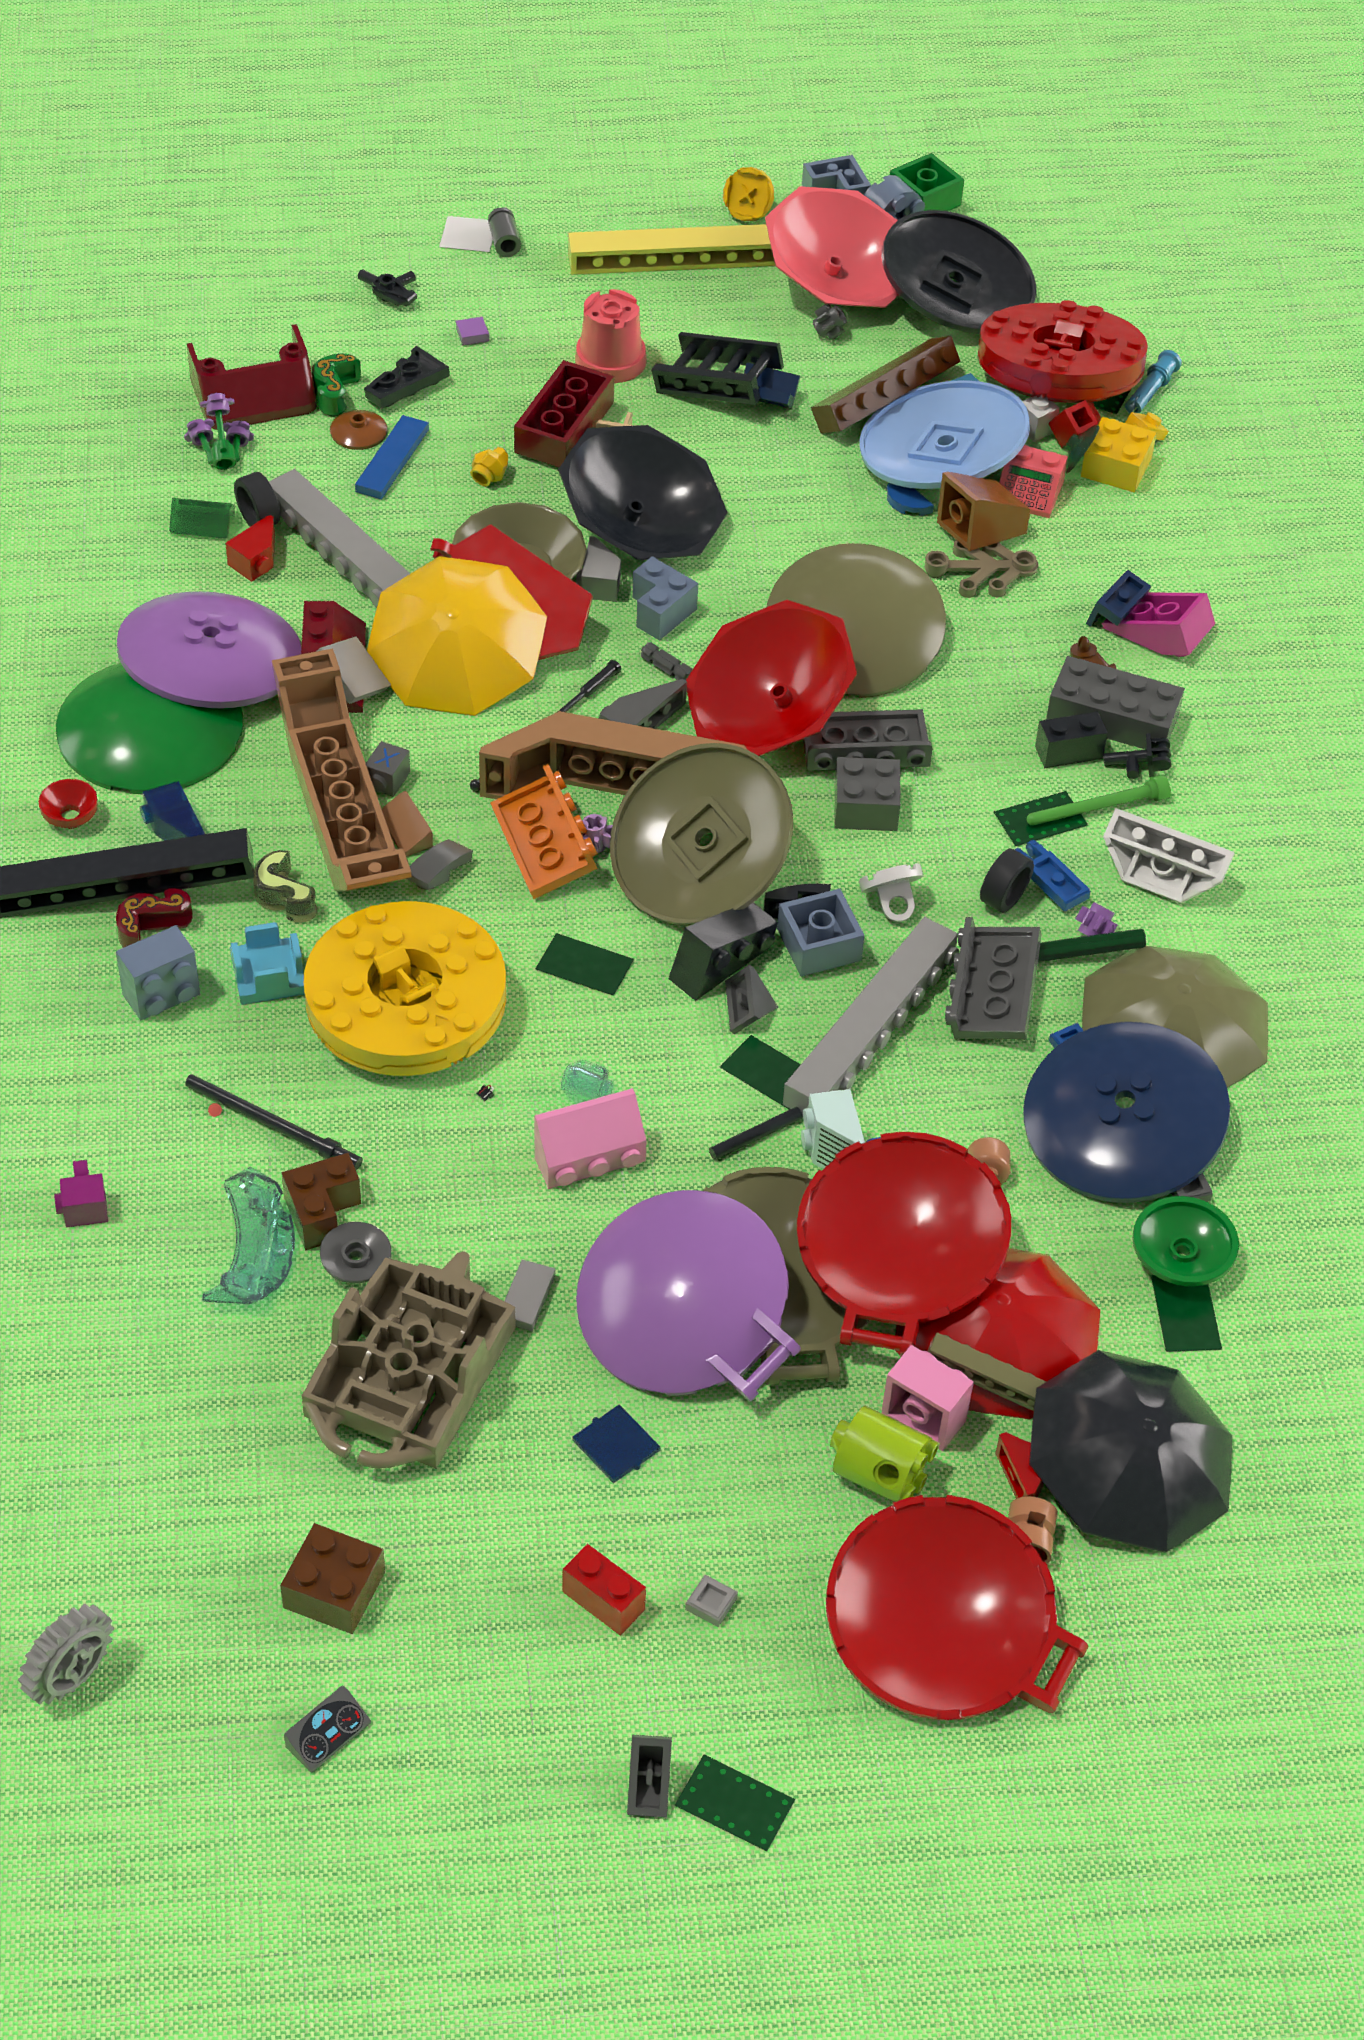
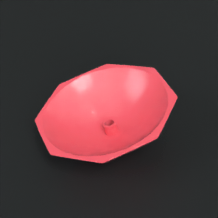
M799 186L765 217L775 266L822 303L886 308L899 296L886 276L881 258L884 239L889 229L898 220L859 191Z

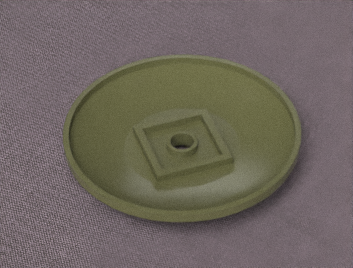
M706 743L677 750L649 767L630 787L617 810L610 839V857L615 877L625 895L640 910L659 921L673 925L690 926L732 908L734 910L745 909L767 890L786 860L793 835L791 800L786 787L773 768L758 755L747 749L724 743ZM707 833H713L712 841L706 846H700L702 836Z

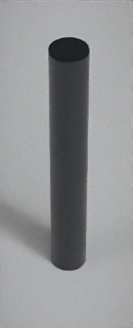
M796 1106L710 1147L709 1153L714 1160H717L802 1119V1112Z

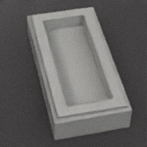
M521 1260L505 1298V1302L515 1306L516 1327L533 1332L555 1278L556 1268Z

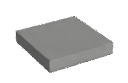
M357 636L321 647L317 650L322 651L333 648L340 667L345 698L349 704L385 692L391 686Z

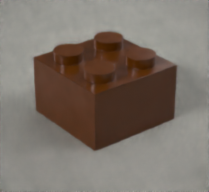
M314 1523L280 1585L283 1608L353 1635L385 1574L384 1549Z

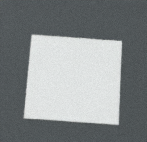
M448 216L439 247L490 252L493 239L488 220Z

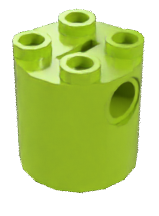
M865 1405L856 1413L851 1423L842 1419L833 1432L830 1447L835 1448L837 1452L833 1462V1472L892 1502L913 1497L914 1493L920 1494L928 1477V1474L924 1473L923 1470L927 1462L931 1463L940 1443L933 1440L932 1437Z

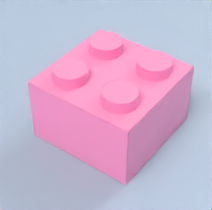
M910 1345L887 1374L882 1414L932 1437L933 1440L940 1443L939 1450L944 1451L966 1422L973 1381L968 1379L960 1370L951 1369L941 1363L931 1353L921 1351Z

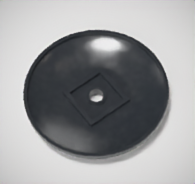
M919 211L899 219L892 225L884 239L881 252L882 264L893 288L911 307L943 326L962 332L980 334L983 322L993 312L1035 302L1036 282L1032 269L1023 254L1004 235L974 218L949 211Z

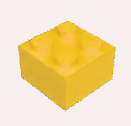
M1102 417L1085 449L1081 477L1135 493L1152 459L1157 432L1123 423L1116 419Z

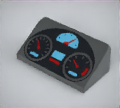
M342 1685L284 1734L285 1747L312 1773L371 1724V1720L350 1691Z

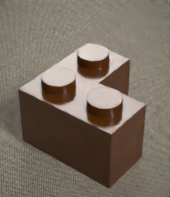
M349 1153L281 1172L284 1199L305 1251L321 1246L328 1232L338 1227L336 1211L361 1204L360 1180Z

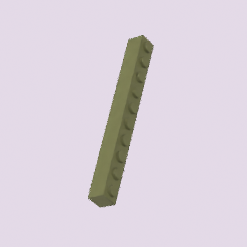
M936 1333L927 1351L951 1369L963 1372L968 1379L973 1381V1384L1033 1411L1036 1388L1046 1382L1031 1373L1023 1372L1013 1367L1011 1364L1001 1362L989 1354L981 1353L969 1345L961 1344L947 1335Z

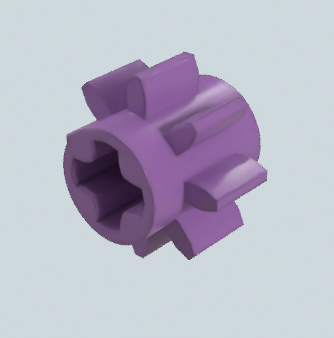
M1093 902L1090 909L1082 906L1075 918L1082 923L1078 931L1087 936L1114 932L1118 924L1111 921L1115 913Z

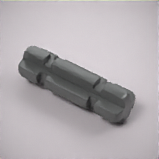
M648 642L641 649V657L649 663L654 661V666L670 676L675 675L674 678L676 680L684 679L686 681L693 670L687 664H681L679 659L660 649L652 642Z

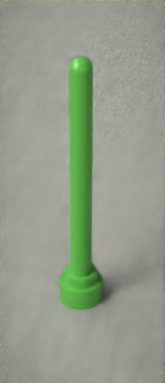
M1164 774L1150 777L1149 781L1145 782L1143 786L1030 813L1027 816V823L1029 825H1038L1143 798L1154 799V801L1169 799L1171 795L1170 784Z

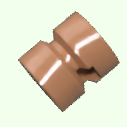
M1037 1497L1014 1499L1010 1503L1008 1518L1032 1540V1546L1036 1549L1042 1561L1048 1564L1051 1561L1053 1535L1055 1533L1058 1513L1056 1507L1049 1501Z

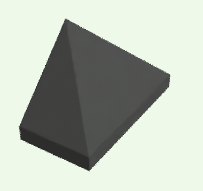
M751 965L725 980L730 1032L736 1034L778 1008L758 973Z

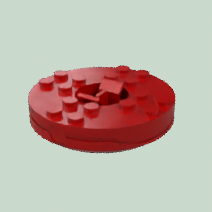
M1064 300L1061 303H1030L995 311L983 322L980 330L978 361L988 375L1020 394L1029 397L1037 396V398L1041 396L1043 399L1047 397L1049 401L1080 403L1084 400L1093 402L1126 392L1140 382L1144 375L1148 344L1145 336L1137 327L1114 314L1105 312L1100 306H1080L1070 300Z

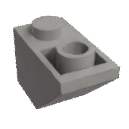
M590 536L583 568L577 573L576 584L591 593L593 600L617 602L621 578V559L596 537Z

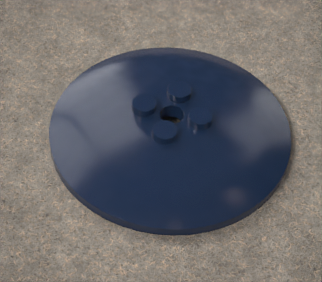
M1116 1022L1079 1032L1054 1048L1039 1064L1028 1084L1023 1115L1029 1145L1041 1166L1054 1179L1070 1190L1096 1200L1133 1203L1153 1200L1176 1192L1198 1178L1210 1166L1221 1150L1227 1135L1230 1120V1102L1227 1086L1218 1066L1191 1039L1176 1031L1154 1024ZM1124 1097L1135 1101L1129 1108H1121L1116 1104L1119 1099Z

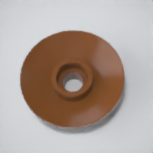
M353 410L336 417L331 423L330 433L332 439L338 445L348 449L363 450L372 448L385 439L387 425L385 420L376 413L366 410Z

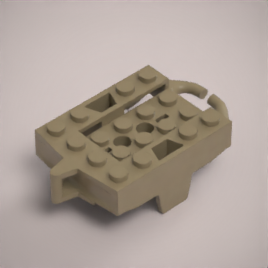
M466 1252L457 1253L443 1269L421 1263L417 1266L385 1257L368 1281L361 1295L358 1289L351 1287L336 1310L332 1321L331 1344L302 1394L304 1417L311 1419L321 1441L328 1450L344 1459L349 1456L352 1446L340 1440L337 1436L336 1429L340 1424L393 1444L384 1453H371L362 1450L358 1456L357 1464L380 1469L418 1461L437 1469L516 1328L515 1306L484 1291V1287L470 1281V1257ZM361 1334L366 1337L364 1342L358 1341ZM466 1342L463 1349H460L462 1343ZM455 1378H458V1384L454 1382ZM435 1392L436 1396L434 1397L432 1403L430 1404L416 1431L414 1432V1434H412V1430L414 1429L416 1423L418 1422L420 1416L422 1415L424 1409L426 1408L428 1402L430 1401L432 1395Z

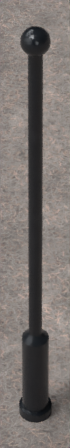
M610 660L607 666L580 688V693L559 711L567 712L583 697H589L611 677L621 672L620 664L616 660ZM480 778L473 779L470 782V789L477 792L480 790Z

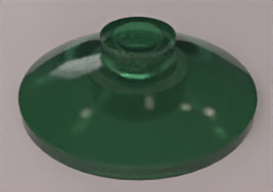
M1096 424L1090 427L1080 436L1073 434L1064 446L1068 450L1066 474L1076 466L1088 450L1100 429L1099 425Z

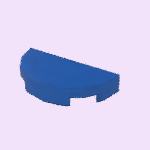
M888 483L887 501L892 508L903 514L906 511L919 513V516L933 513L934 505L915 488Z

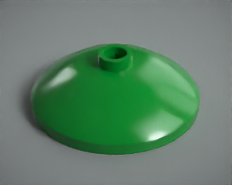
M1172 1196L1153 1202L1140 1213L1133 1229V1247L1141 1263L1155 1276L1176 1285L1201 1286L1219 1280L1231 1270L1239 1251L1238 1233L1228 1216L1216 1206L1194 1197Z

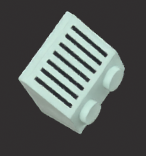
M850 1089L809 1095L808 1108L803 1109L806 1129L801 1130L802 1146L804 1150H809L812 1163L824 1169L835 1159V1154L858 1141L861 1144L865 1143Z

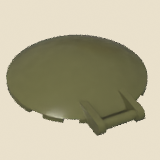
M839 544L805 555L788 567L779 577L767 602L768 607L787 599L843 618L857 670V675L845 694L859 695V698L888 694L916 680L927 670V666L934 657L938 655L944 640L946 613L943 600L934 582L922 568L910 559L895 551L875 545Z
M756 1167L739 1170L723 1176L720 1182L712 1185L710 1188L706 1187L702 1191L721 1194L740 1202L755 1212L772 1231L781 1247L789 1282L788 1299L785 1301L780 1328L801 1347V1350L796 1355H820L821 1364L780 1366L765 1381L766 1385H776L783 1380L825 1379L826 1382H838L840 1368L835 1346L840 1345V1333L846 1309L831 1300L813 1281L804 1265L798 1245L797 1217L803 1194L812 1179L808 1178V1173L781 1167ZM859 1318L856 1328L862 1329L869 1320ZM775 1342L760 1357L761 1364L779 1347V1344Z

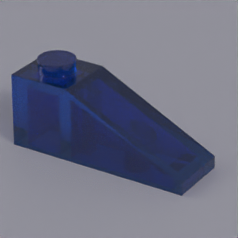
M179 781L142 792L144 805L140 806L141 816L145 824H151L156 836L165 841L205 834Z

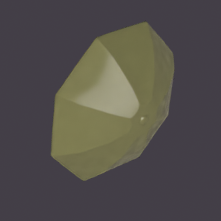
M1145 946L1128 951L1085 977L1082 1012L1083 1031L1116 1022H1142L1171 1029L1191 1039L1212 1058L1223 1075L1227 1088L1267 1063L1268 1002L1215 955Z

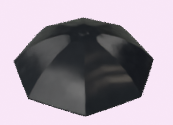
M649 425L587 428L558 469L579 525L637 560H648L652 556L656 559L699 556L727 515V510L706 460Z
M1098 1350L1036 1388L1029 1465L1083 1533L1167 1553L1228 1512L1232 1434L1178 1369Z

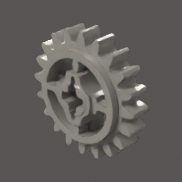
M83 1604L79 1611L73 1607L69 1614L58 1616V1619L50 1626H47L40 1637L34 1641L30 1652L26 1653V1663L20 1667V1671L24 1673L18 1679V1682L22 1684L20 1689L38 1704L44 1701L48 1705L51 1704L55 1697L60 1701L65 1694L73 1693L98 1668L102 1657L107 1654L105 1651L106 1647L113 1640L109 1636L114 1631V1627L111 1625L113 1620L94 1604L90 1607Z

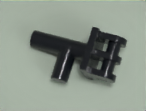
M1148 733L1146 734L1147 749L1103 753L1104 766L1126 764L1127 777L1129 779H1136L1139 776V762H1148L1149 777H1154L1155 771H1165L1172 766L1170 759L1171 751L1169 749L1170 741L1167 738L1151 739V734Z

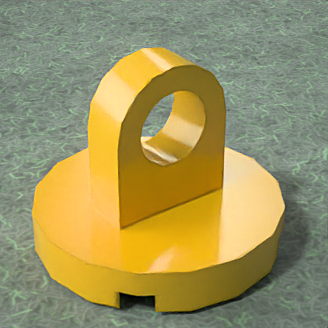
M742 167L729 176L723 189V201L731 212L730 214L741 221H757L768 213L774 201V187L771 179L764 171L755 167Z

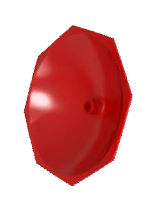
M786 599L722 625L686 679L687 696L697 737L744 745L747 750L761 756L819 733L857 675L843 618Z
M1009 1248L1000 1272L990 1286L974 1301L947 1316L920 1322L915 1347L921 1351H928L929 1345L936 1333L947 1335L961 1344L969 1345L981 1353L989 1354L1001 1362L1011 1364L1013 1367L1023 1372L1031 1373L1035 1377L1047 1382L1097 1351L1100 1309L1048 1254ZM896 1325L895 1335L903 1337L905 1326ZM895 1350L899 1354V1356L902 1357V1355H900V1351ZM973 1384L968 1411L1029 1420L1033 1418V1410Z

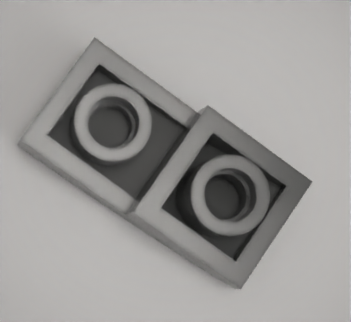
M447 839L433 846L409 866L412 877L406 879L415 883L420 889H434L438 885L449 882L450 870H455L459 866L470 863L473 850Z

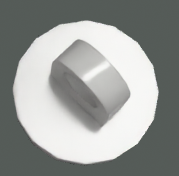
M915 863L912 870L911 866L906 864L877 871L876 874H873L874 879L868 881L867 876L860 878L861 892L877 891L884 916L896 923L903 922L912 915L915 904L910 882L921 879L924 875L921 865ZM895 897L903 898L907 903L906 912L900 915L894 914L889 908L891 899Z

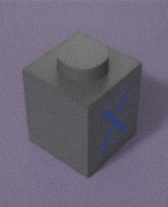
M383 741L379 743L366 762L375 792H381L392 797L395 796L410 774L409 750Z

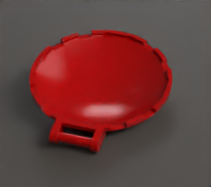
M920 1132L880 1134L881 1138L862 1144L858 1141L835 1154V1159L822 1171L818 1170L803 1194L797 1217L799 1250L804 1265L813 1281L831 1300L846 1309L840 1333V1344L849 1346L852 1343L897 1350L900 1351V1355H903L910 1345L915 1347L920 1322L947 1316L974 1301L994 1281L1006 1260L1012 1234L1011 1212L1009 1203L1001 1188V1183L994 1172L985 1162L981 1163L969 1154L968 1149L940 1136ZM862 1318L905 1326L903 1337L857 1329L858 1319Z
M923 1495L893 1502L891 1506L868 1516L851 1532L839 1549L829 1575L826 1591L827 1622L833 1643L843 1663L854 1678L872 1695L887 1705L914 1716L937 1720L966 1719L991 1712L1017 1696L1045 1712L1054 1713L1060 1703L1058 1696L1078 1658L1084 1657L1089 1645L1080 1637L1056 1625L1055 1587L1046 1562L1042 1561L1038 1552L1032 1546V1540L1005 1515L971 1499L953 1495H946V1498H923ZM1055 1645L1064 1650L1045 1689L1036 1686L1034 1682Z

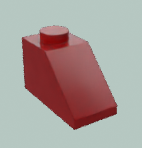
M271 515L266 516L225 543L228 566L251 582L274 568L275 530L274 518Z

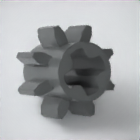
M825 304L815 311L818 317L813 320V326L822 338L828 336L829 339H835L845 332L842 326L847 323V319L837 305L831 307L830 304Z

